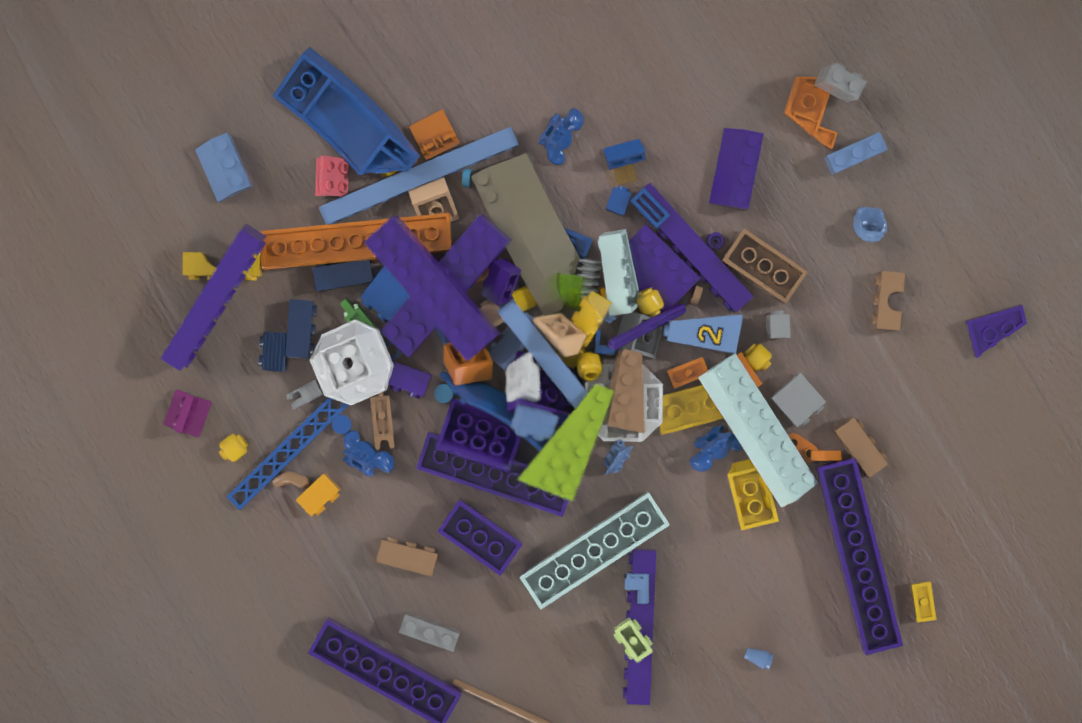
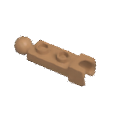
M384 392L377 394L376 397H370L376 450L381 448L383 440L389 442L390 448H395L390 395L384 396Z

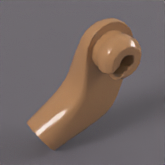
M286 471L272 479V483L276 488L286 484H293L299 488L306 489L310 485V481L306 476L292 471Z

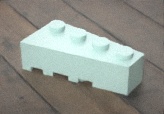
M626 229L604 232L599 236L598 247L601 250L607 300L612 302L609 307V316L632 313L638 307L636 298L638 297L639 289Z

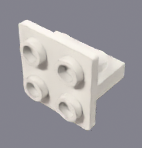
M527 353L507 366L506 394L508 402H512L518 397L533 402L540 399L539 364L532 362V354Z

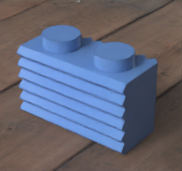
M518 404L510 427L516 431L517 435L523 437L530 434L538 440H543L544 438L551 439L558 417L549 411Z

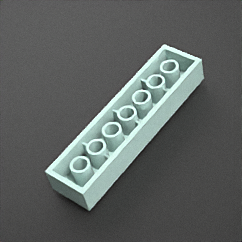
M736 354L720 361L698 377L781 507L795 502L818 484V481Z
M647 491L520 574V579L541 610L670 524Z

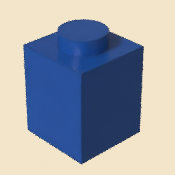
M618 185V188L614 187L605 210L624 216L632 193H629V189Z

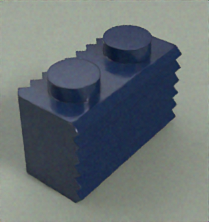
M264 332V336H260V347H263V355H259V366H262V370L287 372L288 357H285L287 333Z

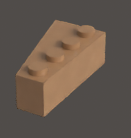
M617 349L609 388L614 393L602 425L645 433L642 353L627 349Z

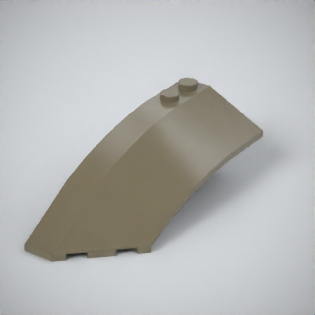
M527 153L490 166L471 176L493 223L512 239L506 248L515 265L521 269L520 274L544 316L562 311L566 303L568 291H570L574 280L576 268L579 265V259L581 258L554 210Z

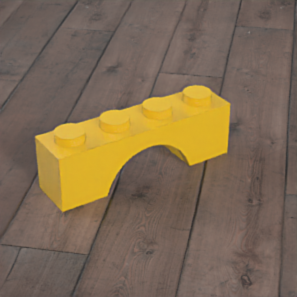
M183 252V275L188 276V280H200V276H207V280H210L217 267L209 262L206 254L203 252ZM261 253L258 256L254 255L256 261L248 272L244 271V274H246L245 280L257 281V277H262Z

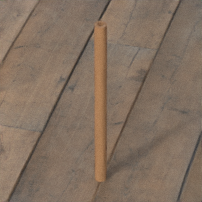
M456 678L452 683L453 686L530 722L551 723Z

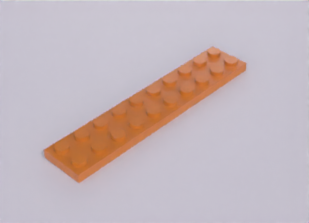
M450 213L400 217L431 254L445 253L452 248ZM389 219L260 231L266 236L264 239L266 245L260 252L262 270L378 259L364 242Z

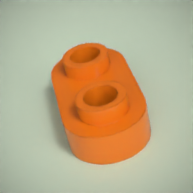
M796 433L787 434L791 440L795 439L797 441L795 447L805 462L812 463L816 461L806 456L807 450H818L815 445Z

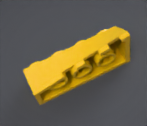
M591 291L588 297H583L579 304L582 309L580 312L576 310L571 318V321L574 322L573 324L586 334L579 353L563 356L554 348L563 363L573 369L576 366L577 358L585 351L612 303Z

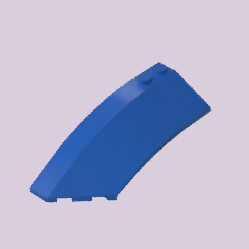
M311 47L302 53L273 94L275 99L323 137L357 172V175L374 172L376 174L389 173L391 171H409L420 157L386 113L353 81Z
M442 371L439 374L448 383L453 393L461 397L460 401L462 404L465 402L472 404L511 426L514 414L507 412V394L480 381L455 386L448 372ZM557 427L556 429H554L553 435H554V434L556 433V431L559 429L558 427ZM530 434L524 437L539 452L550 440L548 438L538 440Z

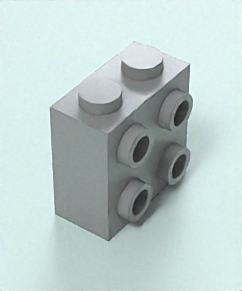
M833 63L822 67L814 85L847 103L859 99L867 82L862 80V76L858 73H850L845 70V66Z
M797 373L770 397L795 427L799 425L801 427L805 426L810 421L808 417L813 413L818 414L824 409L823 404L826 402L801 373Z

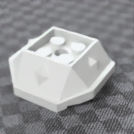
M358 319L322 334L310 358L324 396L348 405L357 404L386 391L394 366L379 329L365 324ZM349 358L353 360L351 368L347 364Z
M604 364L602 366V374L596 380L585 383L587 393L595 384L610 388L614 364ZM644 365L645 433L601 425L598 436L603 441L643 442L662 424L663 384Z

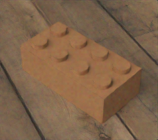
M745 228L741 230L721 260L723 264L782 304H786L808 273V271Z

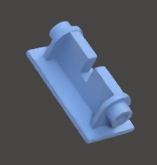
M616 440L613 443L611 451L608 452L603 461L604 466L608 468L605 475L612 472L617 473L623 468L624 462L630 457L629 453L633 446L627 448L622 440Z

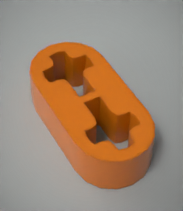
M811 450V460H842V451Z

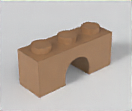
M880 271L879 275H876L875 286H878L877 294H874L873 305H876V310L872 314L871 319L874 329L900 331L902 311L892 310L888 306L887 299L893 292H904L905 273Z

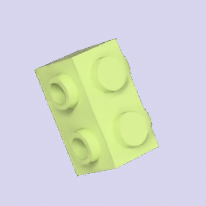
M628 617L614 627L615 633L613 635L619 644L623 642L627 648L624 651L631 660L634 658L636 662H639L653 652L651 648L653 643L647 635L643 637L639 631L642 628L637 620L634 619L632 621Z

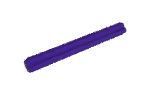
M679 303L608 341L609 348L616 350L685 314V305Z

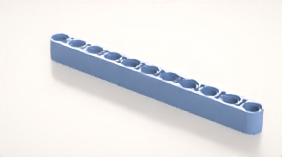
M509 127L415 166L409 171H403L319 207V210L326 225L334 224L408 193L411 189L446 177L513 149L519 144L512 127Z

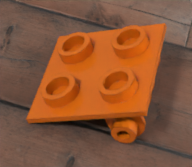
M443 109L409 126L426 160L460 144Z

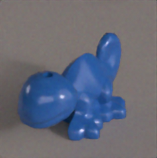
M570 109L565 118H560L559 114H555L550 118L547 129L540 135L538 143L540 145L545 144L544 147L547 148L548 159L554 165L564 163L565 155L562 150L567 149L571 145L572 131H579L583 126L584 117L578 109Z
M722 425L713 427L707 435L696 438L694 446L702 449L689 462L694 470L704 472L712 467L713 459H723L729 454L731 449L733 451H741L743 447L733 433H723L724 428Z
M356 430L348 431L345 434L344 447L346 450L343 453L346 456L343 458V461L348 466L357 468L364 475L371 477L374 475L375 467L385 473H390L393 470L394 459L391 454L386 451L377 453L372 443L360 441V435Z

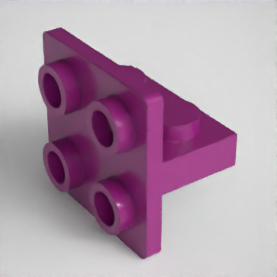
M177 389L173 395L163 425L174 429L178 433L200 437L212 402Z

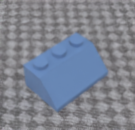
M229 133L215 137L195 149L218 203L253 188Z
M525 312L524 314L526 315V317L536 328L533 322L534 318L530 316L527 312ZM509 327L501 333L503 338L498 343L494 341L488 348L490 357L503 370L513 362L516 352L523 351L525 348Z

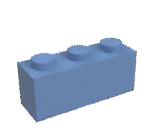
M879 132L827 155L824 159L831 175H834L888 149Z

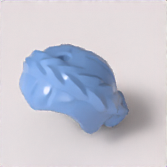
M860 207L857 209L853 223L857 236L867 242L880 241L887 232V222L882 209Z

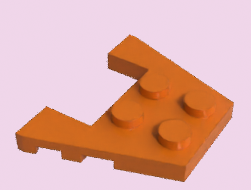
M797 76L795 77L783 114L827 149L831 150L838 133L820 127L830 94L814 85L817 77Z

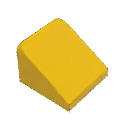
M527 285L513 291L512 296L522 312L537 305Z

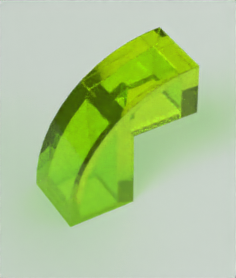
M557 273V288L560 297L570 309L580 312L582 307L579 304L583 299L581 298L583 276Z

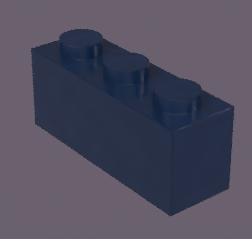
M371 260L341 262L329 266L328 264L317 265V268H312L317 292L372 283L374 280Z
M289 300L285 357L311 358L315 350L312 336L316 335V324H313V319L317 317L318 311L315 301Z

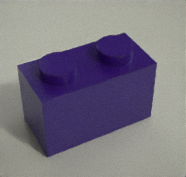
M505 258L493 261L489 267L488 276L483 282L481 294L497 306L508 303L521 269Z
M395 362L388 383L391 385L390 389L401 392L402 389L409 391V396L419 399L420 396H425L432 375Z

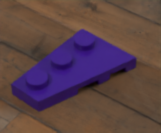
M1021 304L965 321L976 358L989 348L997 345L1006 336H1010L1027 324L1023 305Z

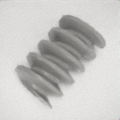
M587 258L579 259L583 266L577 267L578 270L582 271V274L576 275L581 281L574 283L579 286V289L573 290V292L578 294L577 297H588L591 291L598 292V289L593 286L599 285V281L595 280V278H600L601 276L596 271L602 270V267L597 264L602 263V261Z

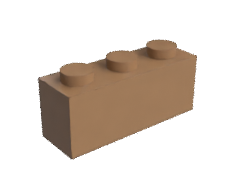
M851 417L834 429L833 432L851 457L856 458L857 465L864 475L870 478L888 465L885 461L887 457L881 449L879 451L874 446L876 442L870 434L866 435L863 431L865 427L858 418L855 420V418Z
M387 536V539L383 538L381 541L376 562L433 576L439 552H436V548L430 546L420 548L416 547L417 543L406 541L404 544L398 542V538Z

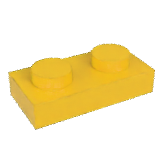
M931 582L911 584L916 622L937 620Z

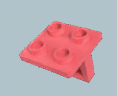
M325 155L316 158L315 196L344 197L348 195L349 164L344 158Z

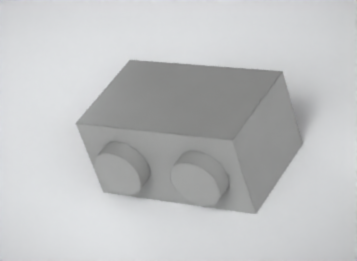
M772 311L771 315L766 316L767 339L790 338V314H785L784 311Z

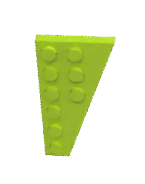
M595 384L517 480L573 501L614 391Z

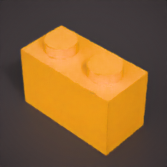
M324 473L296 501L311 517L314 514L319 516L326 509L324 505L328 501L332 503L340 496L338 492L341 488Z

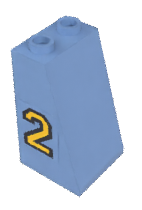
M743 315L670 321L668 325H664L662 336L665 337L667 342L736 354Z

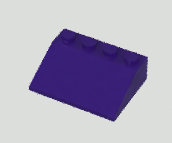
M646 224L629 240L639 292L649 287L658 290L664 302V306L660 309L661 313L670 309L700 279Z
M517 351L514 362L527 353ZM532 356V362L538 363ZM539 365L540 399L533 402L518 397L512 402L507 401V412L515 414L518 404L549 411L558 417L556 424L562 426L575 408ZM567 366L582 385V378L578 375L577 366L574 369Z
M453 398L435 448L510 473L521 436L517 435L516 431L505 422L490 413L466 402L462 404L460 400Z

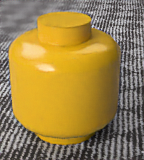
M651 287L640 291L636 298V303L642 315L654 317L661 313L660 309L664 306V302L658 290Z
M753 343L743 353L754 372L760 369L765 371L772 364L770 362L772 354L762 344L755 345Z
M584 352L576 360L578 375L582 379L594 381L602 374V363L598 354Z
M232 433L220 442L221 450L219 454L225 461L229 459L232 462H236L247 453L246 447H248V444L240 434Z

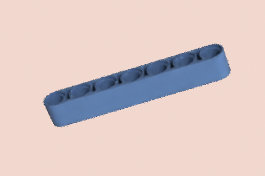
M511 300L497 311L498 314L576 409L587 395V391L518 305Z

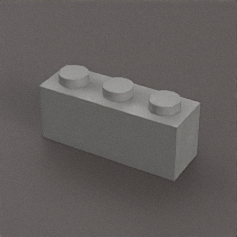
M406 612L399 633L453 652L460 635V630Z

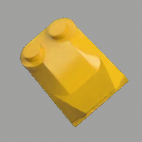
M747 459L732 463L727 476L740 529L745 530L778 522L772 492L752 461Z

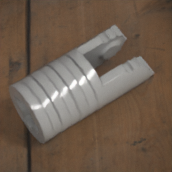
M315 379L286 394V397L291 400L300 395L302 396L291 403V408L294 410L323 395L320 384Z

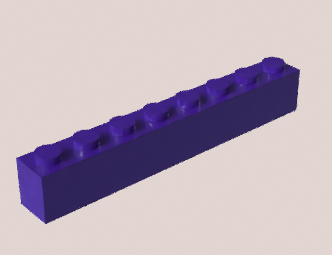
M649 183L644 188L670 214L658 227L660 230L658 234L665 241L668 239L673 244L671 248L677 255L682 254L684 256V262L691 269L694 268L698 272L697 275L704 284L707 282L712 287L709 290L716 298L720 296L723 299L724 303L722 304L729 312H737L753 298L752 294L654 186ZM644 194L641 195L662 218L665 216ZM637 199L636 202L658 223L659 220Z
M634 548L628 557V564L632 565V572L628 573L649 574V603H637V590L627 591V603H630V610H626V619L628 617L632 621L636 619L642 628L639 631L643 637L647 635L653 643L656 550ZM624 652V660H628V667L624 668V679L627 680V687H623V699H626L627 704L650 705L652 653L636 662L634 658L631 660L626 652Z

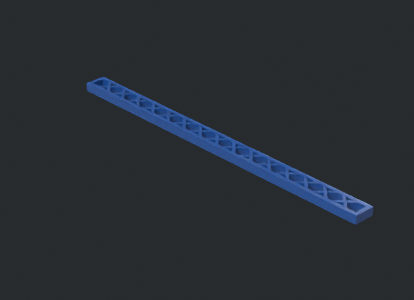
M390 340L385 343L386 348L389 345H394ZM398 347L397 353L394 356H390L392 362L403 353ZM328 398L255 468L227 498L241 510L349 405L342 402L341 408L331 409L333 399ZM328 412V420L326 422H318V413ZM306 425H314V434L312 436L304 435V427ZM293 438H300V447L298 449H290V441ZM278 452H287V460L285 462H277ZM265 465H273V473L271 475H263V467ZM251 478H259V487L257 489H249V480ZM237 492H245V500L241 504L233 497Z

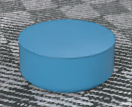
M472 169L463 170L462 186L464 188H471Z
M441 384L435 388L434 397L440 403H447L453 398V391L447 384Z

